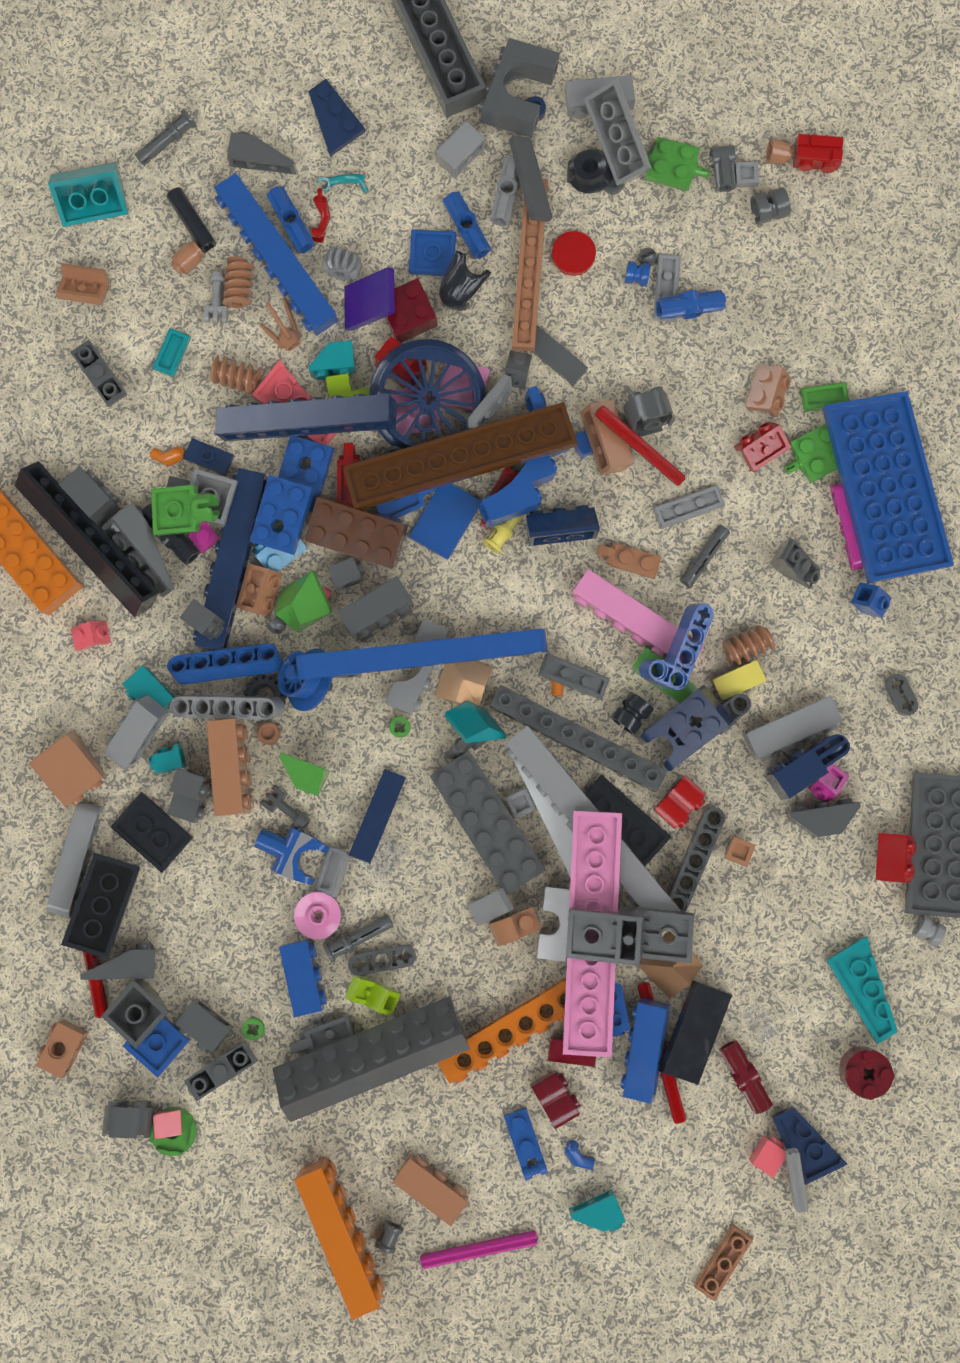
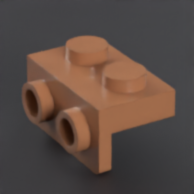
M63 263L61 266L63 277L56 291L58 299L102 305L109 287L106 270Z
M757 366L745 406L747 409L769 412L773 417L779 416L780 410L784 407L786 389L789 388L791 382L790 375L784 367Z

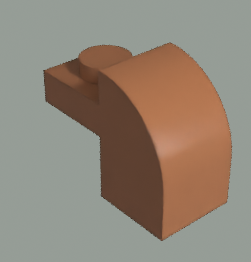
M533 906L489 923L497 946L511 943L521 937L541 930Z

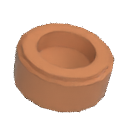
M273 722L262 723L257 730L258 739L266 745L275 744L280 738V728Z

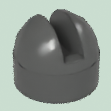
M644 248L638 257L641 265L642 263H647L653 266L657 259L656 252L652 248ZM650 253L652 254L643 259V256L648 255Z
M276 616L266 627L274 634H281L286 629V623Z

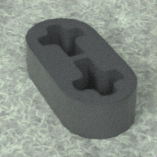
M901 674L889 676L885 681V689L896 711L902 716L914 714L919 704L907 679ZM893 678L895 681H901L899 689L902 694L899 693L897 688L892 689ZM901 696L904 697L906 702L911 701L910 711L902 709L901 706L904 704Z

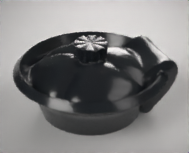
M584 150L568 161L567 183H571L576 190L582 193L600 192L613 179L606 156L600 150Z

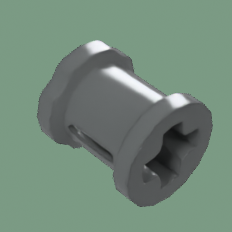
M385 1220L383 1232L380 1239L376 1240L375 1246L384 1252L393 1254L396 1250L395 1244L398 1236L403 1233L404 1228L389 1220Z

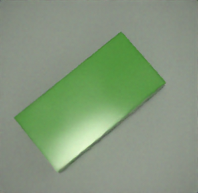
M846 382L801 388L800 390L804 412L820 410L828 404L849 401Z

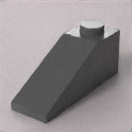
M244 131L238 133L231 132L227 154L230 167L296 175L297 170L294 161L254 135Z
M148 943L136 944V948H130L83 972L80 980L154 978L155 948H150Z

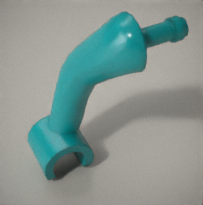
M342 174L331 178L320 176L316 180V183L326 180V186L321 188L322 191H327L333 185L359 183L363 192H368V188L363 182L366 176L363 174Z

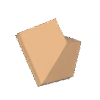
M476 661L445 664L435 697L459 705L470 701L480 706L493 667Z

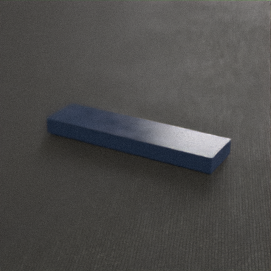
M384 769L350 850V857L371 864L406 777Z

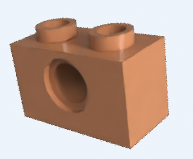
M65 1019L54 1023L48 1033L50 1039L46 1045L44 1044L37 1054L39 1060L36 1066L60 1079L67 1076L89 1032ZM58 1042L64 1044V1053H60L57 1050Z

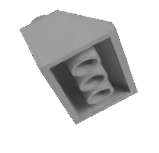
M616 78L585 97L584 101L618 186L645 175L652 167L620 82Z

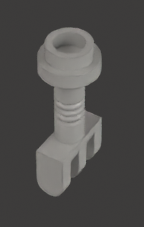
M211 272V276H209V283L213 284L212 306L204 305V322L210 321L211 313L213 314V323H218L219 314H222V323H227L228 307L221 306L222 284L226 282L225 274L222 272Z

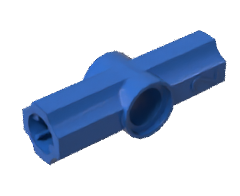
M276 186L270 189L266 196L297 253L304 254L310 251L315 246V243L283 186ZM288 218H295L293 222H286Z
M459 191L448 194L442 202L454 222L459 236L464 240L474 260L485 257L491 251V247L477 224L476 216L469 210ZM464 223H470L472 225L469 228L462 227Z
M698 290L683 292L679 296L658 298L655 308L656 315L660 320L683 317V319L696 318L704 313L723 311L725 309L726 297L722 290L699 293Z

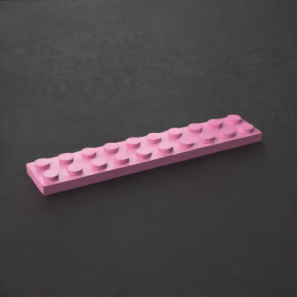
M574 810L569 909L580 908L618 912L622 813ZM589 929L586 931V937L590 941L599 939V934L596 930ZM567 958L564 1055L612 1057L616 963Z

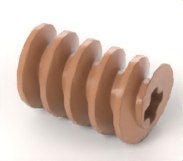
M230 256L226 259L227 273L225 275L226 282L223 293L225 299L223 300V305L238 309L252 304V301L246 297L252 296L253 292L246 288L253 287V283L248 280L253 279L254 274L248 271H253L255 266L244 258Z
M217 355L211 366V381L214 384L220 382L221 386L228 385L230 389L237 387V390L240 392L246 390L247 394H252L259 386L262 368L259 367L255 373L253 372V365H250L245 370L244 362H241L240 366L236 367V360L233 359L229 365L228 357H224L222 362H219V355Z
M761 625L756 627V631L749 629L747 634L744 632L740 633L739 638L736 636L731 637V643L728 640L722 641V649L731 667L734 660L738 665H741V657H744L747 662L750 661L749 654L751 653L755 658H758V650H761L764 655L767 654V646L772 651L775 650V643L770 631Z

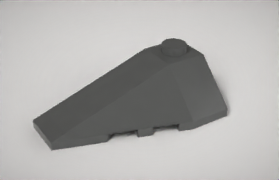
M133 503L114 515L100 528L121 552L127 556L131 563L137 569L143 571L142 575L162 597L175 589L149 525L141 510L136 508Z

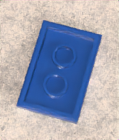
M453 484L438 487L410 533L409 539L449 560L477 513L481 500Z

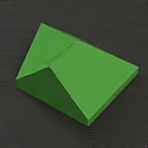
M315 571L309 572L279 591L275 615L296 632L305 630L333 613Z
M280 753L279 758L295 788L318 796L330 771Z

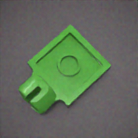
M196 485L151 489L153 535L162 536L200 532L199 527L202 522L215 521L219 517L220 510L212 511L209 508L219 506L217 497L210 493L199 494Z

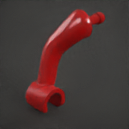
M321 188L317 189L318 195L313 198L314 204L321 215V221L318 228L313 227L311 230L313 241L323 243L326 228L330 221L327 199L322 196L323 191Z

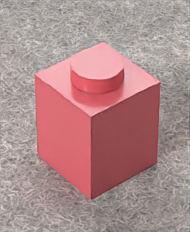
M764 1135L749 1160L754 1166L773 1178L786 1158V1150L783 1148L785 1144L773 1135L770 1139Z

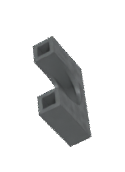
M509 38L506 47L502 46L499 55L500 63H496L492 74L494 79L488 82L486 88L487 97L486 99L482 98L480 103L481 123L532 138L539 121L541 105L513 97L508 93L505 86L509 82L520 78L552 85L558 68L560 53Z

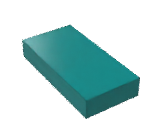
M169 328L152 369L174 378L191 340V336Z

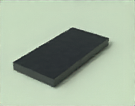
M602 774L584 793L599 812L622 813L621 838L645 867L671 838L666 831Z
M692 981L658 1071L699 1085L732 995L700 982Z

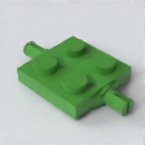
M657 137L651 153H646L652 168L647 173L645 180L688 191L695 175L708 179L710 169L698 166L699 147Z
M826 424L790 442L795 461L784 466V470H787V475L800 469L806 475L808 481L812 483L838 469Z

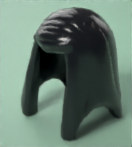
M456 250L440 284L439 297L442 303L451 310L465 311L470 305L467 301L478 291L491 272L486 269L481 275L471 273L466 265V255Z

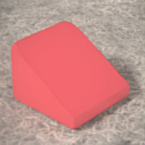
M181 1110L158 1111L153 1115L155 1139L182 1135Z

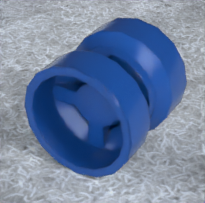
M628 261L625 283L632 284L635 281L640 286L647 287L651 264L643 263L637 266L636 262Z

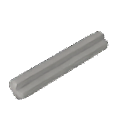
M795 1147L788 1148L785 1151L794 1208L798 1213L806 1212L808 1210L800 1153Z

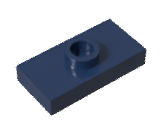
M192 438L183 459L226 477L234 455Z

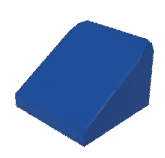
M586 430L575 434L578 446L574 448L581 459H584L593 453Z

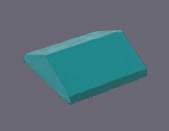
M466 701L445 712V718L465 743L506 739L507 734L485 708L470 701Z

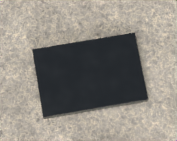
M143 792L134 799L110 827L161 873L170 866L194 838Z

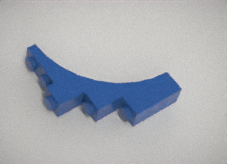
M537 386L528 388L524 397L528 411L531 412L546 407L545 397L542 392L539 393ZM569 449L526 461L522 470L511 483L498 493L483 499L478 509L487 529L537 510L541 504L542 497L539 489L535 487L553 480L557 473V465L551 457L562 454Z

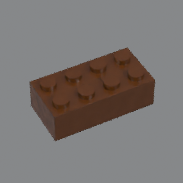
M320 495L316 498L305 541L393 569L397 565L409 522L370 509H354L351 503Z

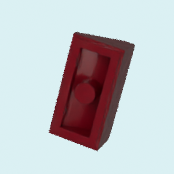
M550 1037L548 1061L595 1067L596 1056L564 1055V1038Z

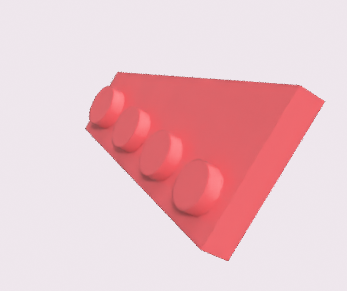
M280 360L252 394L262 404H267L269 401L283 403L288 402L290 399L310 400V396L303 390ZM337 433L305 436L313 442L328 446Z

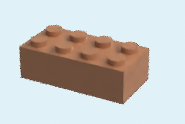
M235 718L206 721L214 816L225 817L251 814L250 809L254 808L253 795H249L248 786L252 785V776L250 771L247 772L246 762H250V753L248 748L245 749L244 739H248L247 726H243V722Z

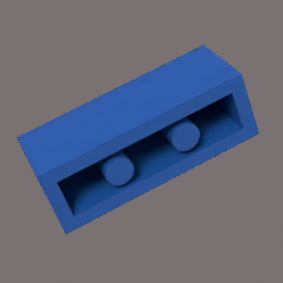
M310 939L280 946L279 950L294 1018L323 1011L324 1004H327L325 990H320L319 981L322 980L320 967H315L314 958L317 957L315 944H310Z

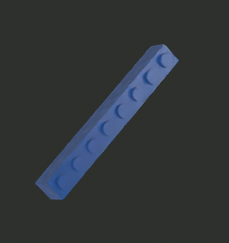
M237 173L214 187L217 194L214 197L221 209L226 207L229 212L227 214L228 219L234 227L236 225L240 227L242 231L239 234L244 242L252 244L254 247L252 252L259 262L261 260L264 261L266 264L264 269L271 279L276 278L279 283L276 286L282 296L288 295L291 300L289 303L290 307L296 315L299 313L304 318L302 323L308 332L313 331L318 336L337 323L336 313Z

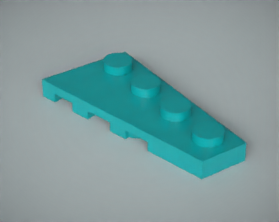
M864 936L825 961L874 1042L879 1044L897 1033L898 1030L889 1002L886 1000L884 987L878 975L877 965L870 950L868 937Z

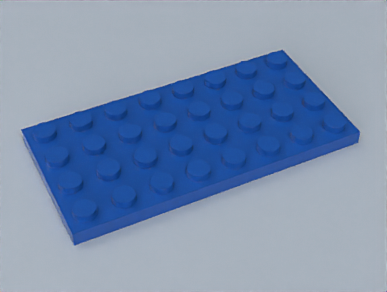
M908 391L828 404L822 407L867 584L954 566Z

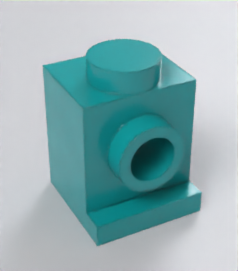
M173 745L174 750L171 747L158 749V754H153L148 758L151 770H154L156 774H163L175 771L177 768H187L182 745Z

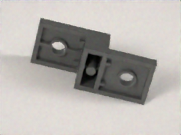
M622 906L619 913L570 908L566 958L635 966L640 965L642 958L691 963L695 913ZM589 929L596 930L599 934V939L590 941L586 937V931ZM671 930L675 934V939L670 942L665 941L662 938V932Z

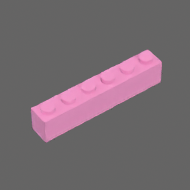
M588 569L572 592V596L575 597L574 602L584 608L586 605L594 610L593 614L601 620L607 618L612 621V626L619 632L624 633V631H627L633 635L631 637L633 641L642 646L645 643L652 648L651 651L661 658L663 656L666 657L677 627ZM681 652L680 661L682 662L684 659V655Z

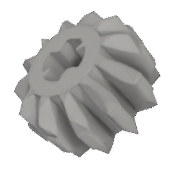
M331 247V249L327 250L323 259V267L328 276L343 282L346 280L353 282L354 279H357L361 271V258L357 256L356 252H351L349 249H343L342 247Z

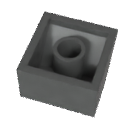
M134 979L101 1017L137 1049L168 1014L169 1010L160 995L146 981Z

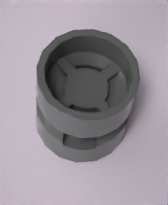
M784 187L771 190L768 195L764 192L751 196V210L756 216L754 219L757 225L770 222L773 217L777 220L790 215V200Z

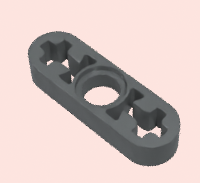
M402 945L358 953L350 958L348 968L352 974L361 976L409 967L416 960V952L413 947ZM403 949H406L407 953H412V957L408 959L407 963L404 962V959L396 960L398 965H393V956L390 951H395V956L401 955ZM384 953L389 957V964L387 966L380 967L377 965L376 957L378 954ZM368 955H372L371 962L374 969L370 970V965L363 966L362 971H358L357 967H353L356 958H360L361 962L369 961Z

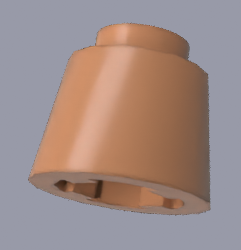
M771 138L766 150V164H785L787 161H790L793 155V147H790V144Z

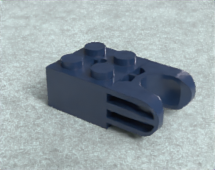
M703 685L642 733L640 737L646 743L658 737L667 738L673 746L672 755L664 762V767L667 771H671L729 727L734 720L708 688ZM700 716L702 721L700 723L697 722L695 717Z
M841 734L822 738L806 750L804 748L798 749L788 755L789 761L786 763L785 761L778 762L768 769L770 774L765 776L780 800L790 799L829 773L827 767L849 752L850 743Z

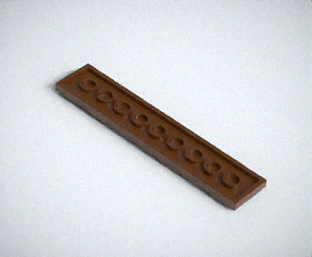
M561 402L343 466L354 509L362 510L578 446L565 403Z

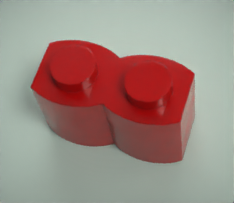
M684 775L657 804L653 811L673 829H676L678 826L683 828L690 820L688 817L689 813L693 809L698 811L706 802L703 799L706 793Z

